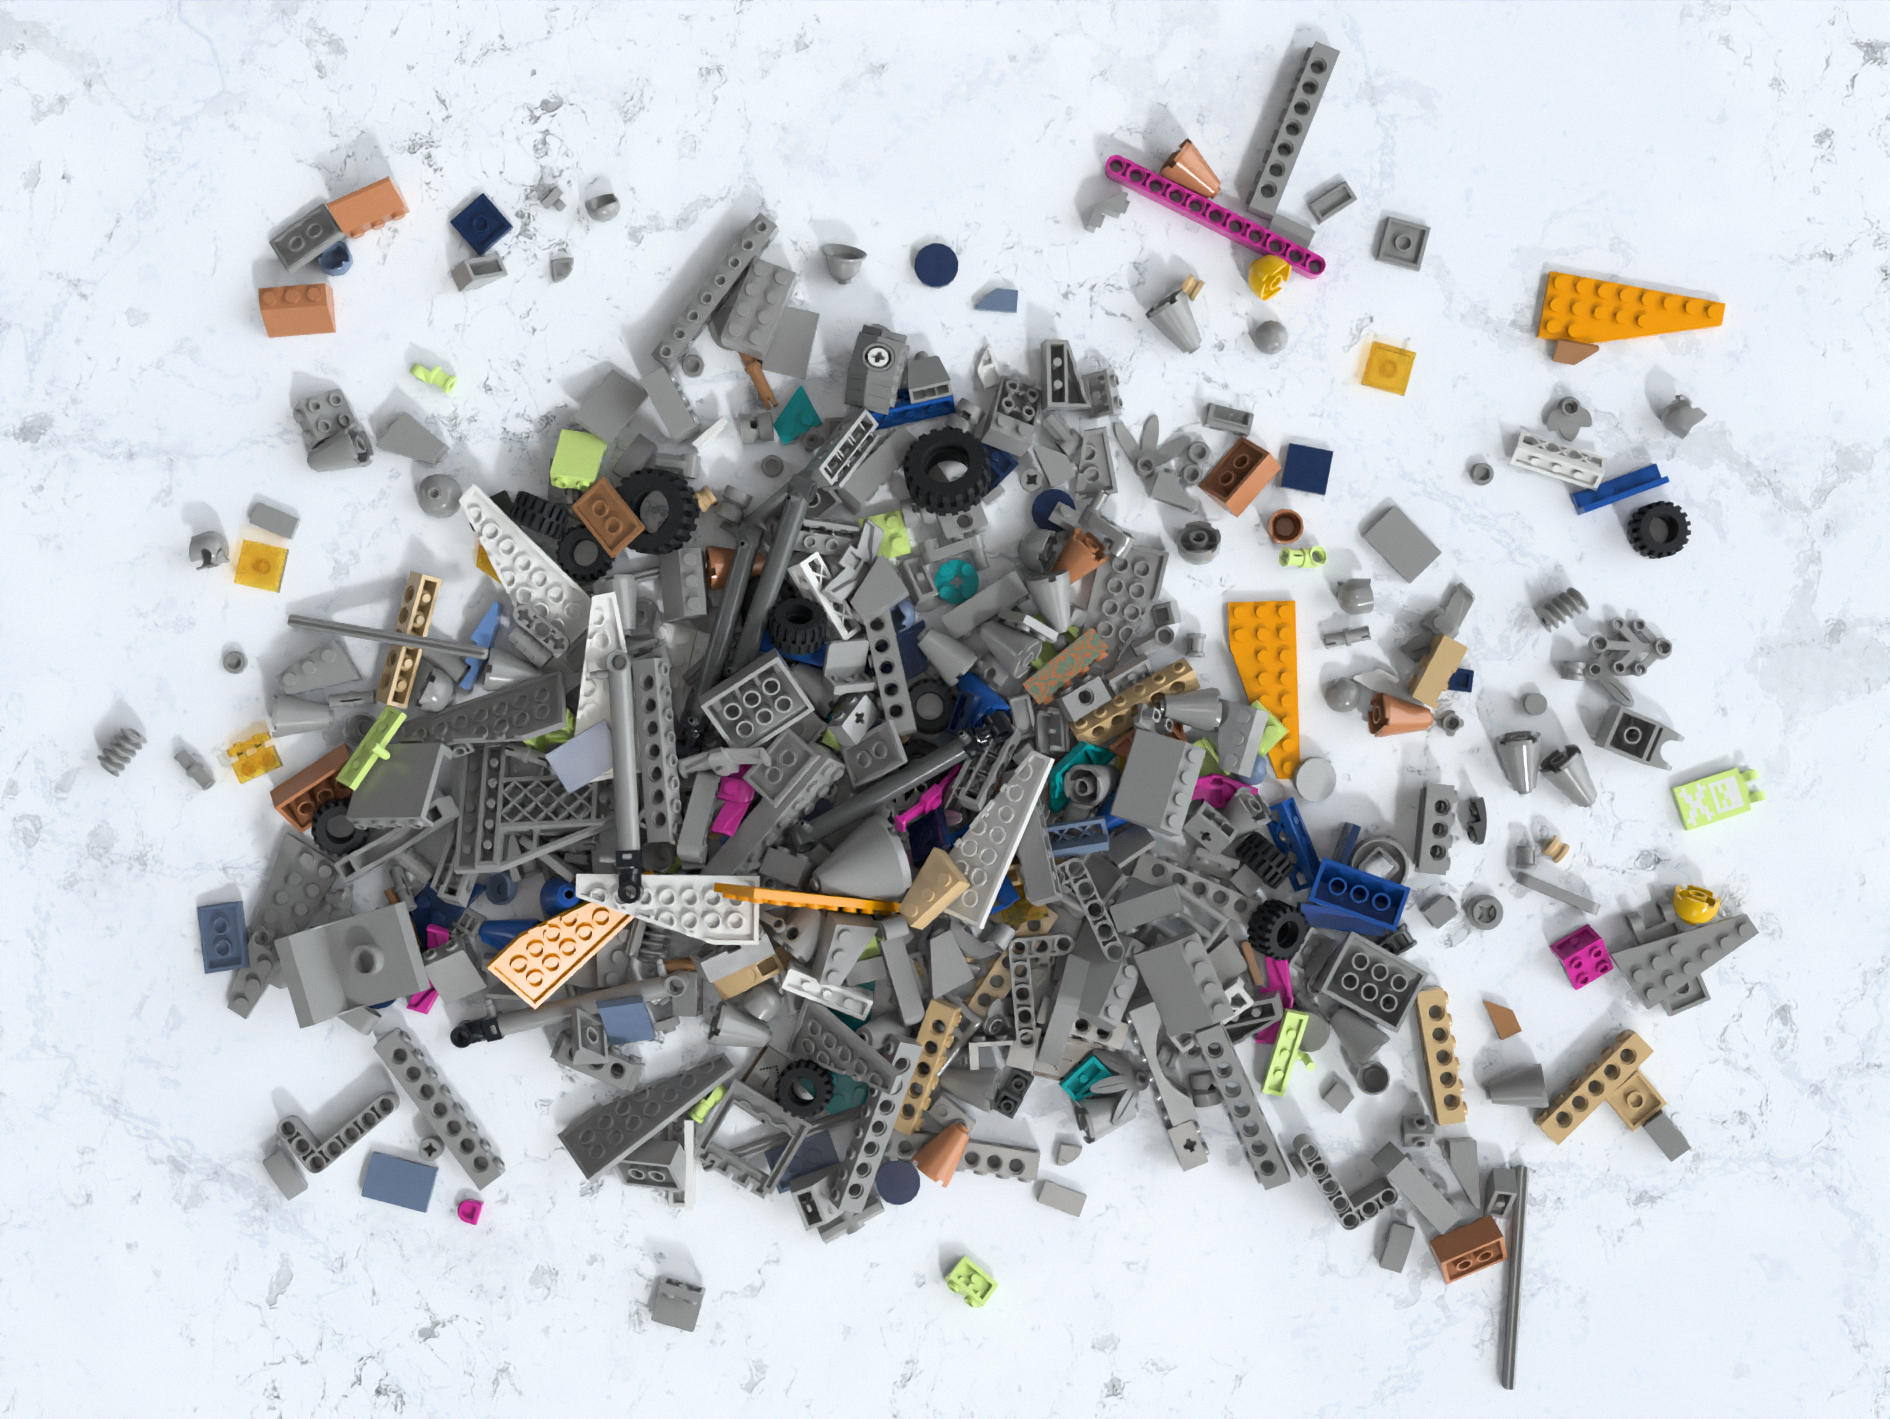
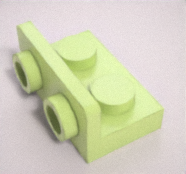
M965 1255L962 1256L951 1273L943 1279L947 1283V1287L952 1292L962 1295L964 1302L972 1308L984 1306L999 1285Z

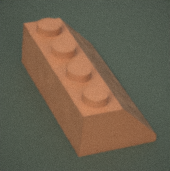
M344 742L271 790L270 795L274 808L302 833L311 827L314 813L326 800H334V797H339V799L349 797V800H351L354 790L336 780V777L354 751Z

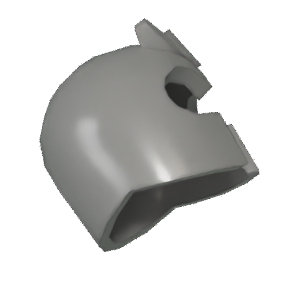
M1680 394L1676 395V400L1672 401L1664 410L1662 422L1668 431L1684 439L1691 428L1702 421L1707 414L1699 407L1693 409L1690 406L1693 402Z
M207 531L191 537L189 546L190 561L195 562L204 558L202 566L197 567L196 570L217 567L222 563L230 562L228 558V543L221 534Z
M1354 578L1345 582L1337 581L1338 591L1336 596L1343 611L1351 615L1373 611L1374 597L1370 586L1371 578Z
M991 651L983 655L977 662L978 665L972 668V671L978 674V677L994 692H997L998 685L1001 687L1010 675Z
M762 982L748 990L742 999V1004L748 1012L767 1024L780 1009L784 995L780 994L772 984Z

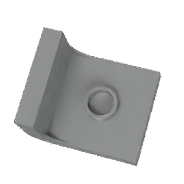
M405 901L274 940L300 1029L316 1025L357 1009L416 994L431 988Z

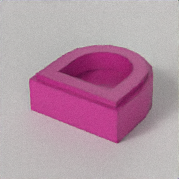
M475 1199L464 1200L457 1210L459 1218L466 1223L477 1225L484 1202Z

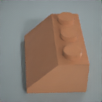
M389 176L327 203L343 234L349 239L360 238L365 235L364 232L371 229H380L385 226L386 222L400 220L406 216L405 214L410 212L400 188Z
M326 283L258 288L260 312L269 338L336 333L333 288Z
M1241 436L1198 487L1225 511L1238 518L1281 469V466L1270 452Z
M1492 1215L1480 1217L1473 1223L1459 1226L1454 1231L1445 1235L1440 1234L1429 1241L1433 1256L1446 1285L1508 1259L1504 1237Z

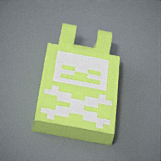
M1734 767L1671 788L1684 829L1689 831L1752 810L1750 803L1765 800L1764 790L1750 793L1746 781L1759 778L1757 769H1749L1739 773L1738 768Z

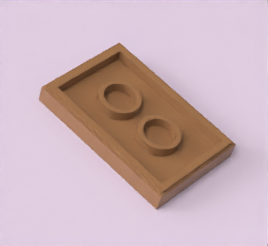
M601 477L571 506L611 558H615L646 529L605 477Z

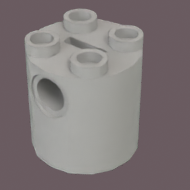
M802 906L795 907L784 920L786 929L781 933L774 931L771 937L785 951L792 954L798 962L804 965L817 952L827 914L831 910Z

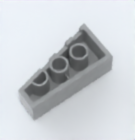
M903 425L897 430L892 428L885 436L887 440L882 445L877 443L870 451L872 455L867 460L864 459L845 485L839 489L838 497L854 516L861 511L860 508L865 500L869 502L879 490L878 487L880 485L884 486L894 475L893 471H898L903 466L905 454L910 450V445L913 441H919Z
M1024 569L1013 570L940 617L953 639L961 638L962 641L974 634L972 632L973 629L978 626L981 627L984 622L991 621L992 617L999 614L1000 609L1010 610L1009 607L1017 603L1020 605L1028 600L1030 592L1025 580L1029 577Z
M1389 1141L1370 1159L1442 1235L1462 1217L1456 1211L1458 1205L1450 1197L1445 1199L1442 1196L1444 1190L1436 1182L1431 1184L1428 1181L1431 1176L1422 1167L1418 1170L1414 1166L1417 1161L1408 1152L1404 1155Z

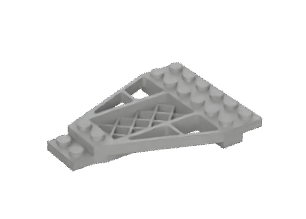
M507 742L484 743V746L474 747L475 752L466 754L463 758L459 804L461 815L458 816L454 872L456 874L503 872L616 826L614 778L585 784L584 786H587L589 790L581 797L575 791L571 794L578 800L570 807H567L563 802L571 794L566 790L558 798L552 793L558 787L564 786L557 775L543 776L544 766L538 765L537 776L509 777L510 756L505 755V749L513 751L514 749L506 747ZM636 775V776H637L638 807H639V785H640V779H639V776ZM542 788L544 792L536 799L530 794L534 789ZM513 789H520L522 793L514 800L508 796ZM550 795L555 801L546 809L541 802ZM591 796H592V806H590V805L586 802V800H587L589 797H591ZM528 797L533 802L523 810L518 804ZM583 804L588 810L579 818L574 811ZM561 805L566 811L556 818L551 813ZM538 806L543 812L536 819H533L529 813ZM516 807L521 813L511 821L506 815ZM570 815L575 818L573 820H565ZM547 816L552 819L551 821H543ZM525 817L530 820L529 822H520ZM578 831L539 847V836L542 833ZM533 833L531 851L502 862L504 837L507 834Z

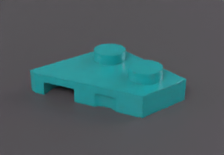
M802 386L798 387L773 424L784 446L796 440L800 433L809 431L810 427H819L823 424Z
M1091 1053L1061 1080L1059 1085L1074 1101L1086 1098L1088 1095L1099 1094L1091 1092L1090 1087L1096 1082L1113 1075Z

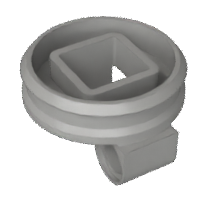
M1391 835L1386 837H1368L1354 846L1347 866L1366 872L1362 867L1378 852L1390 865L1394 866L1383 878L1401 885L1405 884L1409 875L1407 851Z
M994 901L993 907L999 906V904L996 901ZM1005 910L988 916L986 921L994 925L984 943L964 930L968 922L950 914L948 915V918H950L948 929L951 930L962 954L970 958L983 959L997 952L1002 954L1016 934L1015 930L1010 927L1009 918Z

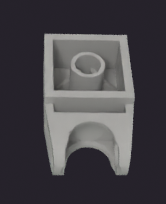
M1612 704L1594 745L1632 761L1671 771L1673 766L1661 757V747L1670 740L1684 742L1685 737L1661 722L1622 706Z

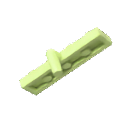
M387 705L336 777V780L355 791L378 757L384 760L390 758V753L384 748L407 716L396 708Z
M1285 1008L1260 1088L1262 1093L1283 1097L1295 1060L1303 1061L1309 1071L1315 1069V1064L1310 1055L1306 1052L1298 1051L1309 1017L1306 1012Z

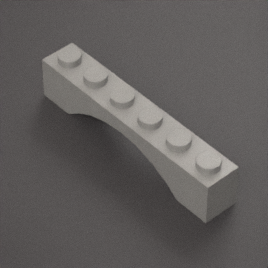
M450 795L437 798L430 803L426 816L427 819L434 823L433 827H423V829L413 827L395 828L375 841L350 853L333 865L344 884L358 880L461 814Z
M1150 993L1129 1001L1124 1016L1128 1025L1133 1024L1135 1029L1131 1034L1136 1045L1140 1043L1142 1047L1139 1054L1143 1064L1148 1063L1150 1069L1146 1070L1150 1082H1155L1157 1086L1153 1090L1158 1102L1162 1101L1164 1104L1161 1111L1165 1121L1170 1119L1172 1126L1175 1127L1198 1118L1187 1089L1171 1080L1159 1066L1156 1054V1040L1162 1021Z

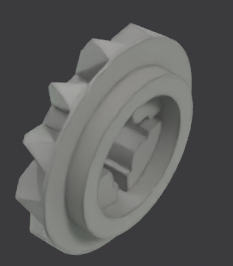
M1480 895L1473 898L1468 905L1467 916L1471 924L1476 928L1491 930L1501 923L1503 907L1494 896ZM1479 906L1483 908L1491 907L1488 911L1491 919L1485 916L1479 917L1482 913Z

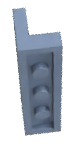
M1105 816L1046 825L1048 832L1053 831L1059 835L1056 840L1050 841L1054 859L1109 850L1110 838ZM1101 823L1103 832L1094 834L1088 828L1093 824ZM1069 828H1076L1081 831L1077 837H1071L1066 834Z

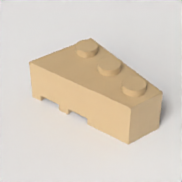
M1442 632L1440 636L1436 635L1430 644L1432 648L1428 656L1424 655L1418 665L1420 667L1416 675L1413 674L1407 683L1409 687L1407 690L1412 697L1435 710L1439 705L1436 700L1442 691L1445 692L1449 686L1447 684L1448 680L1458 669L1468 649L1464 644Z
M934 847L914 880L912 887H910L900 904L898 911L905 917L910 927L923 930L971 884L947 852Z

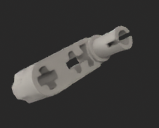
M1097 488L1089 505H1086L1081 518L1112 540L1108 547L1112 554L1125 559L1136 538L1102 514L1101 510L1110 494L1103 489Z
M981 534L943 547L939 546L937 538L918 544L924 565L969 552L972 554L977 571L990 567L984 551L985 544Z

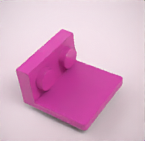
M1589 924L1549 946L1552 953L1564 965L1572 987L1575 990L1582 988L1613 969L1602 938Z

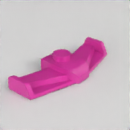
M960 763L955 764L949 774L938 785L935 783L920 797L919 803L901 816L896 815L895 829L904 832L906 823L922 813L927 815L932 809L935 810L942 802L943 792L955 777L957 778L962 765Z
M739 764V772L732 773V778L722 777L717 798L724 800L725 803L710 832L733 837L745 812L754 799L756 790L742 778L753 764Z
M1210 773L1207 776L1198 777L1191 800L1201 799V804L1206 801L1212 807L1225 808V800L1230 801L1239 788L1248 787L1252 789L1250 793L1254 796L1258 794V788L1230 779L1223 774Z
M435 924L427 926L428 949L435 948L449 941L447 928ZM430 980L431 988L414 994L406 1008L424 1014L429 1013L439 995Z
M1265 955L1269 987L1261 986L1260 994L1279 990L1284 1011L1285 1008L1293 1009L1294 996L1292 994L1288 959L1277 961ZM1282 1018L1258 1032L1254 1042L1274 1045Z

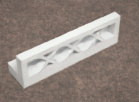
M1520 431L1516 448L1510 460L1511 464L1595 491L1604 476L1607 462L1605 457ZM1523 440L1531 442L1533 445L1525 444ZM1546 448L1553 449L1555 452H1550ZM1568 455L1575 456L1576 459H1572ZM1590 462L1600 464V467L1591 465Z
M818 551L813 552L804 560L794 563L787 568L803 598L810 599L812 602L815 601L818 603V606L824 608V612L827 614L826 638L829 642L848 640L862 629L850 612L851 609L845 599L838 603L840 608L839 612H837L832 606L833 602L819 592L822 589V580L828 584L833 577ZM812 560L817 565V573L813 572L808 564ZM844 619L848 620L852 626V629L848 632L844 627Z
M790 959L787 973L781 984L782 989L865 1021L873 1004V991L858 985L848 987L845 980L841 986L819 985L812 973V967L805 964L802 965L800 962Z
M1240 976L1224 986L1223 990L1230 1005L1232 997L1238 992L1246 1003L1242 1006L1231 1005L1232 1010H1235L1233 1011L1235 1015L1222 1020L1224 1025L1254 1004L1252 998L1244 990L1243 986L1245 983ZM1195 1030L1187 1032L1192 1034V1038L1185 1046L1177 1036L1170 1037L1182 1054L1195 1046L1193 1040Z
M677 1117L668 1124V1141H674L675 1137L677 1139L676 1142H680L684 1146L686 1154L685 1202H674L675 1191L668 1190L669 1208L685 1207V1211H694L696 1207V1159L694 1158L696 1155V1149H694L696 1146V1121L691 1117ZM674 1122H684V1134L681 1137L674 1132Z

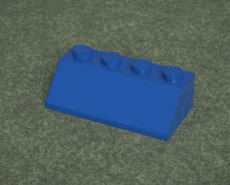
M1323 857L1307 901L1385 929L1396 931L1411 888Z

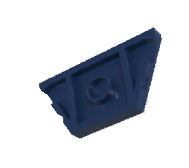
M924 620L896 635L906 682L928 670L927 657L917 645L919 642L917 636L926 628ZM882 643L876 647V650L884 652L887 650L888 644ZM867 656L864 673L872 679L873 676H876L875 668H870ZM885 664L882 666L881 672L888 674L892 671L893 666ZM891 685L886 690L891 691L895 689L896 686Z
M431 880L414 897L417 908L412 911L421 947L428 949L427 926L429 924L448 928L487 887L475 883L467 907L464 908L445 903L437 896L438 893L430 887Z

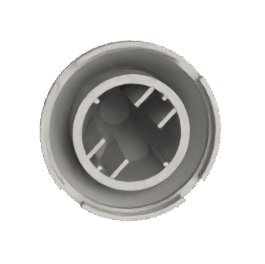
M880 814L866 817L812 873V878H810L812 889L823 895L892 903L903 901L906 896V889L912 887L911 871L899 836L892 837L887 829L892 827L890 822Z

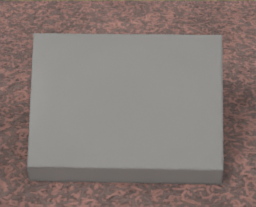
M578 1008L573 1009L570 1021L573 1065L605 1064L609 1062L607 1034L602 1019Z

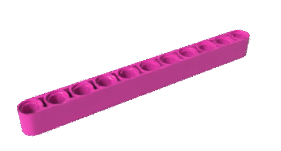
M1112 155L1108 158L1104 170L1105 175L1110 180L1262 256H1279L1292 266V271L1308 279L1318 278L1325 270L1326 263L1324 258L1120 155ZM1116 163L1120 165L1121 170L1114 172L1109 166ZM1136 173L1141 177V180L1134 182L1130 179L1129 175ZM1156 183L1160 186L1161 190L1154 192L1150 189L1149 185ZM1171 193L1178 194L1180 201H1172L1169 195ZM1189 204H1198L1200 211H1192L1189 208ZM1209 214H1218L1220 221H1212L1209 218ZM1236 223L1239 225L1240 231L1233 232L1230 230L1229 224ZM1256 233L1260 241L1253 242L1250 240L1249 234ZM1276 243L1279 246V251H1271L1269 244ZM1296 253L1299 256V261H1291L1289 254ZM1309 263H1316L1319 271H1311Z

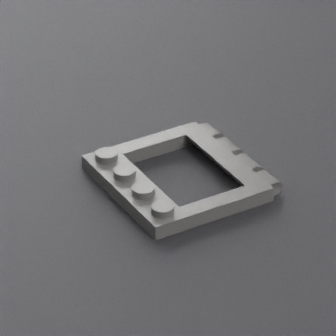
M735 1078L694 1149L698 1152L694 1158L707 1166L711 1160H714L715 1163L712 1169L725 1177L729 1175L730 1171L734 1172L731 1178L732 1181L745 1189L751 1182L754 1185L750 1192L764 1199L767 1193L772 1195L813 1123L807 1119H800L798 1115L794 1118L789 1111L785 1113L783 1105L779 1106L775 1100L740 1079ZM734 1102L792 1137L770 1176L712 1141Z

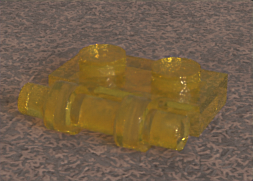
M268 731L263 734L257 733L243 743L239 741L233 744L232 748L226 750L230 758L237 755L239 761L231 765L240 784L247 783L283 766L275 746L272 745L266 748L264 742L271 740V735ZM255 747L257 752L247 756L246 751Z

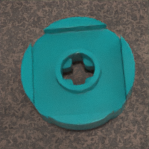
M950 560L940 566L935 575L934 584L939 593L938 595L944 601L959 605L975 595L979 586V578L971 564L963 560ZM954 576H959V579L963 580V584H960L959 588H954V584H950V580H953Z

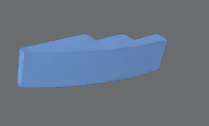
M495 601L470 637V639L477 643L475 646L488 648L489 652L485 660L467 657L465 660L467 664L472 666L460 683V686L465 690L472 691L487 664L490 649L494 647L503 608L500 602Z

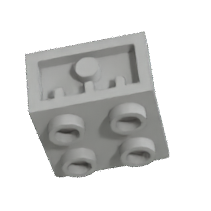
M663 1276L659 1284V1292L651 1320L694 1332L706 1288Z

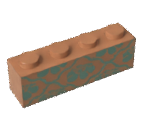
M1091 627L1022 685L1038 705L1044 703L1046 706L1056 698L1055 692L1059 689L1065 690L1073 684L1072 678L1077 674L1082 677L1091 669L1088 665L1094 660L1097 663L1103 660L1108 655L1106 651L1109 647Z

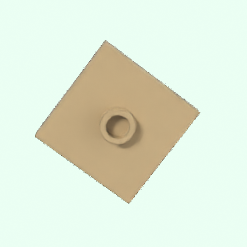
M1638 1068L1605 1100L1632 1132L1667 1104Z

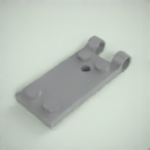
M1668 898L1656 902V908L1663 921L1645 928L1643 920L1637 911L1625 915L1626 923L1633 932L1638 945L1683 931L1675 914L1674 907ZM1700 974L1661 1002L1667 1016L1671 1017L1709 1001L1711 997Z

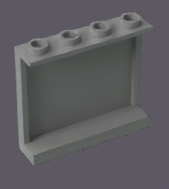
M441 742L387 744L384 749L390 753V758L384 760L378 757L357 789L353 791L346 819L353 823L355 828L366 830L367 827L382 830L386 827L404 829V827L416 829L433 827L434 823L426 818L441 762L452 760L454 752Z

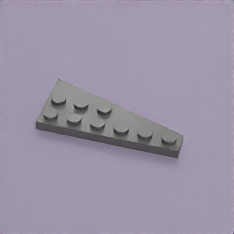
M1743 913L1719 920L1716 923L1706 926L1702 925L1689 931H1682L1608 954L1645 1008L1649 1010L1756 936L1759 931L1748 915Z
M804 999L786 1052L801 1055L800 1058L805 1060H813L817 1065L841 1075L847 1074L853 1080L866 1082L870 1087L889 1095L896 1093L903 1074L825 1006L813 1000Z

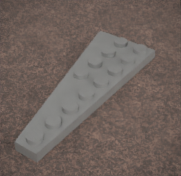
M289 832L283 837L248 942L250 968L239 970L227 1008L244 1019L250 1017L270 985L265 977L279 959L274 940L304 931L323 902L326 892L330 891L339 876L333 865L336 863L335 861ZM262 925L265 929L276 931L277 935L273 938L271 950L265 951L263 948L251 945V939L257 926Z

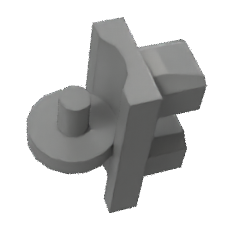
M1138 703V715L1133 718L1134 730L1141 729L1163 736L1172 732L1173 720L1169 717L1162 718L1160 710L1156 707L1150 708L1144 703Z

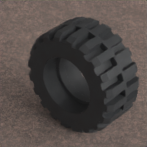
M943 427V430L938 431L937 429H932L927 435L923 433L918 437V442L913 441L910 445V450L905 454L903 470L909 495L912 500L916 501V505L920 508L925 507L926 512L931 514L938 512L939 516H946V513H952V516L959 515L958 512L960 511L965 513L971 510L970 506H977L981 502L980 497L986 496L988 492L987 487L990 486L991 482L988 453L980 439H974V434L969 431L963 433L962 429L956 427L954 430H950L949 427ZM943 461H957L968 468L962 477L952 482H937L927 476L933 466Z
M642 468L641 471L635 470L631 472L630 477H624L620 481L621 487L616 486L615 490L640 521L641 505L651 492L660 491L668 503V517L663 527L655 533H650L644 529L627 548L636 550L638 553L661 555L681 549L683 547L682 542H689L692 538L690 532L696 531L697 525L694 523L696 518L699 519V512H696V506H699L698 499L693 498L692 495L695 492L692 487L687 486L688 482L684 478L678 477V474L666 470Z

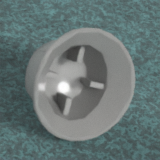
M826 244L822 247V252L828 258L830 272L838 279V284L843 285L851 283V279L860 271L862 261L868 255L861 249L843 244Z

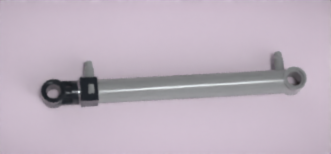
M614 650L606 658L608 670L590 672L591 679H609L617 835L616 853L600 855L599 862L616 863V867H625V869H618V897L622 902L631 904L638 902L644 895L641 868H634V866H642L643 859L639 834L631 679L632 659L626 652ZM618 656L624 658V665L621 668L614 666V660ZM629 885L636 889L634 898H629L626 895V888Z
M659 957L655 959L659 975L657 977L544 1003L536 1009L527 1007L506 1013L502 1011L496 1012L492 999L487 998L484 1001L487 1011L486 1017L472 1021H461L452 1030L450 1040L458 1048H465L470 1044L485 1040L487 1042L500 1040L506 1035L569 1021L575 1008L591 1015L599 1014L597 1002L643 996L644 1001L649 1002L670 996L680 997L687 990L690 984V977L686 971L676 969L667 974L665 963ZM672 980H679L682 987H676ZM460 1030L465 1031L468 1034V1037H464L461 1034Z

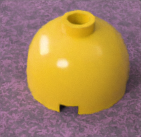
M1266 255L1259 260L1255 259L1249 266V288L1261 300L1267 301L1282 289L1277 287L1282 280L1287 282L1292 266L1276 255Z
M1678 885L1675 888L1672 901L1673 907L1684 923L1694 926L1697 923L1701 924L1710 921L1717 914L1721 899L1719 896L1717 900L1712 897L1713 892L1693 885H1688V889H1681L1682 885Z

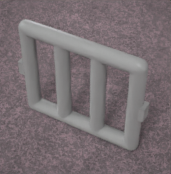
M1173 883L1172 885H1176L1180 896L1218 920L1210 930L1183 911L1179 912L1180 917H1177L1178 920L1190 928H1196L1197 932L1205 937L1202 943L1207 951L1229 922V917L1207 903L1208 899L1200 895L1198 897L1179 883ZM1160 921L1159 924L1152 926L1169 939L1179 935ZM1142 925L1134 935V939L1151 947L1153 942L1145 936L1152 927L1146 928V925Z
M950 991L942 995V997L948 1002L962 1007L960 1012L971 1023L964 1032L959 1027H954L952 1034L958 1040L951 1049L947 1048L944 1055L947 1057L945 1065L942 1069H939L937 1077L942 1075L982 1024V1019L963 1003L964 999ZM929 996L923 999L921 997L924 1010L926 1011L930 1003L927 1000ZM938 1020V1022L945 1027L944 1023L941 1020ZM917 1023L911 1025V1027L919 1033L922 1024ZM930 1041V1044L937 1049L936 1043ZM923 1062L922 1065L929 1071V1065Z

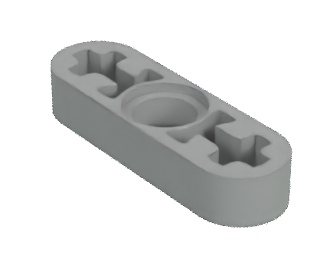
M519 605L515 608L513 612L515 622L552 652L561 654L569 649L570 640L568 636L531 606ZM527 609L529 611L527 615L531 619H534L535 616L538 617V620L532 623L531 628L527 626L531 623L530 621L519 619L521 616L520 610L525 611ZM542 622L547 625L548 632L546 635L540 636L536 633L535 628L538 623ZM553 630L556 632L553 637L558 640L564 639V648L559 647L556 649L554 647L556 643L552 639H549V642L545 641L552 634Z

